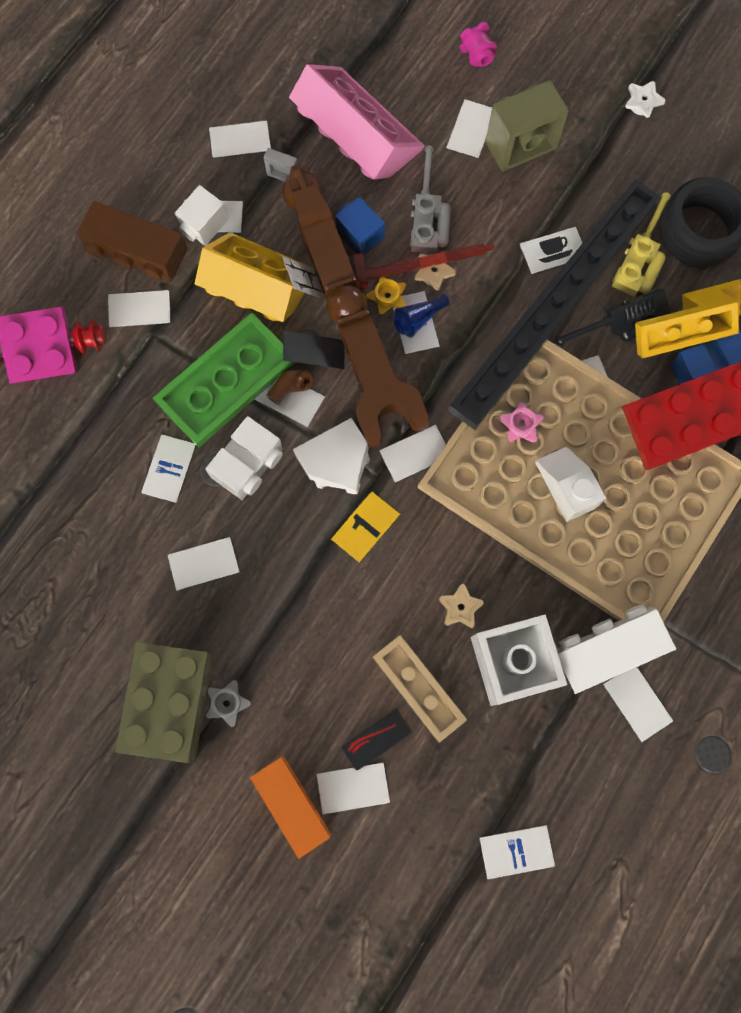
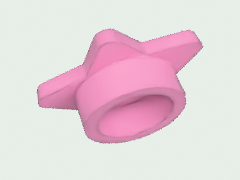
M519 402L513 413L500 416V421L509 428L508 442L511 443L520 438L533 443L537 441L535 427L544 419L543 415L535 414L532 410L526 408L523 402ZM519 422H524L525 426H519Z

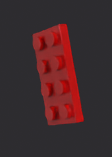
M741 361L622 406L645 470L655 468L741 435Z

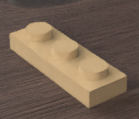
M401 635L372 657L438 743L467 721L462 712Z

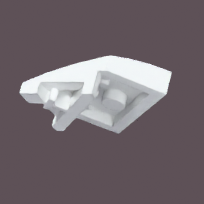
M352 418L293 449L309 479L315 481L317 488L323 489L326 486L346 489L347 493L358 494L360 488L359 481L364 467L369 463L370 458L368 455V444Z

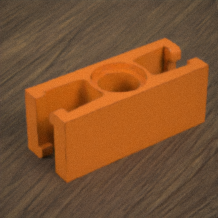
M285 756L280 757L250 777L298 859L330 838L331 832Z

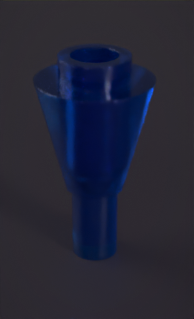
M441 294L429 302L425 301L396 308L393 319L395 328L400 334L412 338L434 316V313L449 305L448 297L445 294Z

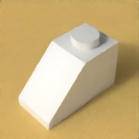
M564 447L535 461L566 522L596 509L606 500L590 467L569 448Z

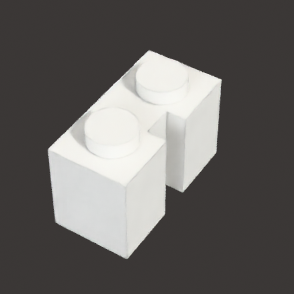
M248 416L232 434V440L225 448H221L205 468L210 478L241 500L247 494L252 495L258 489L262 482L260 478L268 467L270 469L274 468L283 454L281 452L283 448L280 439Z

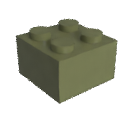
M551 80L540 85L533 84L525 89V91L511 97H502L493 104L485 143L502 172L557 149L569 110Z

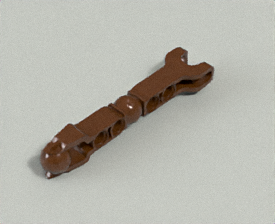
M299 164L291 167L290 175L287 176L283 184L282 195L286 204L296 211L302 242L305 245L327 300V312L338 325L343 345L363 393L356 409V422L361 434L370 449L381 444L379 421L387 413L393 412L404 415L411 428L415 431L428 428L429 418L419 390L413 385L397 379L393 372L375 324L367 310V298L361 289L357 287V280L337 232L331 211L322 196L323 190L320 181L313 173L306 171Z

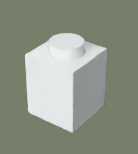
M200 185L174 213L180 224L178 228L180 232L193 242L197 239L205 246L229 220L224 203Z

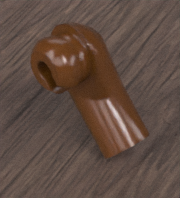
M306 370L285 371L275 382L266 397L274 404L280 405L288 393L310 389L314 384V377Z

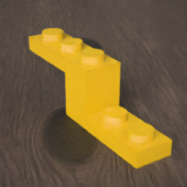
M741 279L682 294V311L636 322L637 354L641 358H646L739 334Z

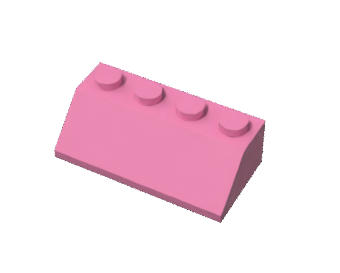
M307 64L289 96L298 106L297 110L299 113L312 119L319 126V132L325 137L333 139L340 146V152L346 157L354 159L361 166V172L370 179L392 177L425 147L422 142L342 67Z

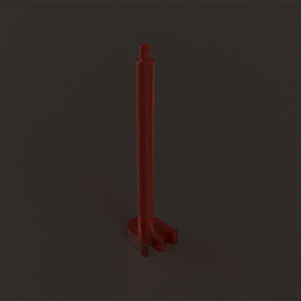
M481 243L369 269L365 268L362 253L353 255L359 287L360 289L370 288L368 280L485 255V252L494 250V244L484 245Z

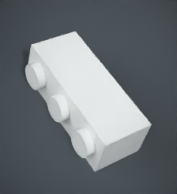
M645 604L638 605L625 612L626 618L615 623L611 619L602 621L592 627L593 633L580 638L579 634H574L559 642L561 647L556 650L561 666L575 694L676 650L656 608L652 606L646 608Z

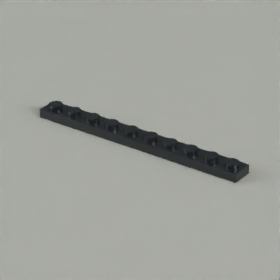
M636 179L631 183L449 405L448 411L474 430L479 427L654 209L661 198L660 195Z

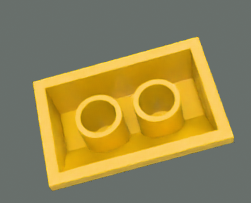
M229 232L202 248L195 285L205 288V291L211 295L228 298L241 308L253 309L263 313V316L271 321L284 322L295 312L305 292L294 289L283 257L303 265L306 264Z

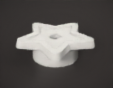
M654 81L644 86L631 83L628 87L631 98L625 107L631 109L635 114L644 115L646 118H649L654 107L665 104V98L656 93Z

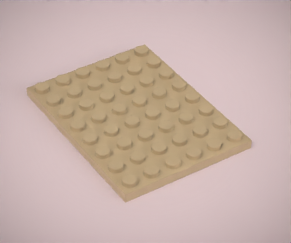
M548 340L476 430L463 421L418 484V489L618 621L626 618L625 612L627 610L645 604L646 608L651 606L656 608L664 623L741 498V460L717 445H712L655 468L645 470L622 409L623 405L642 398ZM519 402H523L526 408L532 410L535 414L544 416V419L535 427L537 441L534 443L524 438L511 443L508 442L509 428L500 421V416L513 413ZM520 421L519 426L523 427L525 423ZM564 447L569 448L590 467L606 497V500L596 509L568 522L565 521L535 463L536 460Z

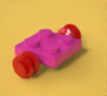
M64 307L0 316V367L4 359L10 384L78 373L73 346H76L85 355L88 347L94 346L97 352H101V345L106 344L104 328L102 325H97L94 319H91L89 327H83L79 321L76 322L72 333H70Z

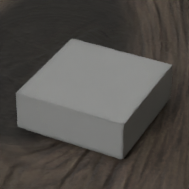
M267 148L264 155L266 174L285 182L287 176L290 175L291 167L298 165V160L295 157Z

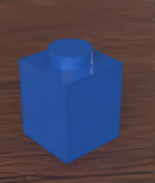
M358 197L352 203L344 204L335 215L338 234L360 258L385 239V223L361 197Z

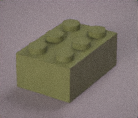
M136 642L115 753L183 763L195 762L214 655L203 651Z

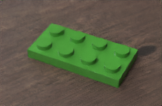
M250 313L156 394L153 400L191 441L200 448L296 362L283 361V343L253 313Z

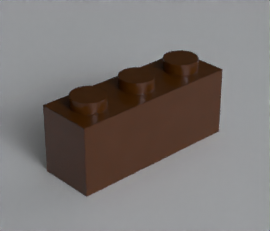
M96 201L92 202L77 231V235L84 245V250L98 258L102 256L111 258L115 263L127 269H131V267L140 269L148 277L155 280L163 278L172 282L187 252V246L181 233Z

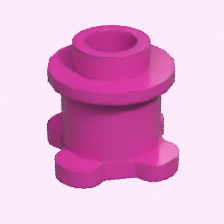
M482 22L471 29L467 28L460 35L462 44L459 48L462 53L468 52L469 62L472 66H487L494 60L497 53L496 43L490 41L487 35L490 28L487 22Z

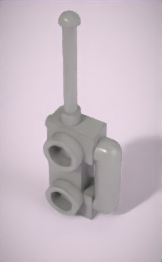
M428 145L424 149L426 156L423 190L421 194H416V199H412V206H415V211H411V217H414L413 230H411L410 246L412 247L411 252L437 253V247H445L449 242L451 206L448 203L441 202V196L430 195L431 159L434 149ZM433 217L438 218L437 231L433 229Z

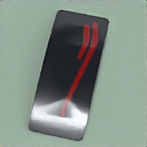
M395 709L344 744L342 750L355 770H359L411 734V730L398 710Z

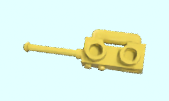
M667 192L661 195V201L645 233L642 235L637 234L635 239L631 238L629 242L631 247L625 250L626 258L622 266L618 268L611 287L633 297L636 296L638 291L643 294L651 291L666 260L665 254L658 251L661 244L651 240V234L667 201L670 200L671 196ZM646 262L649 266L644 276H642L641 270Z

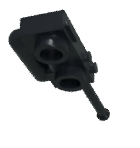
M657 288L634 299L622 300V303L619 305L612 304L610 305L611 308L606 310L607 316L603 317V320L564 336L559 335L556 338V342L559 345H563L566 341L603 326H610L612 334L620 335L624 342L636 339L635 325L633 326V322L645 317L651 319L671 314L665 290Z

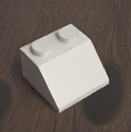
M546 614L476 633L470 637L490 706L567 685Z

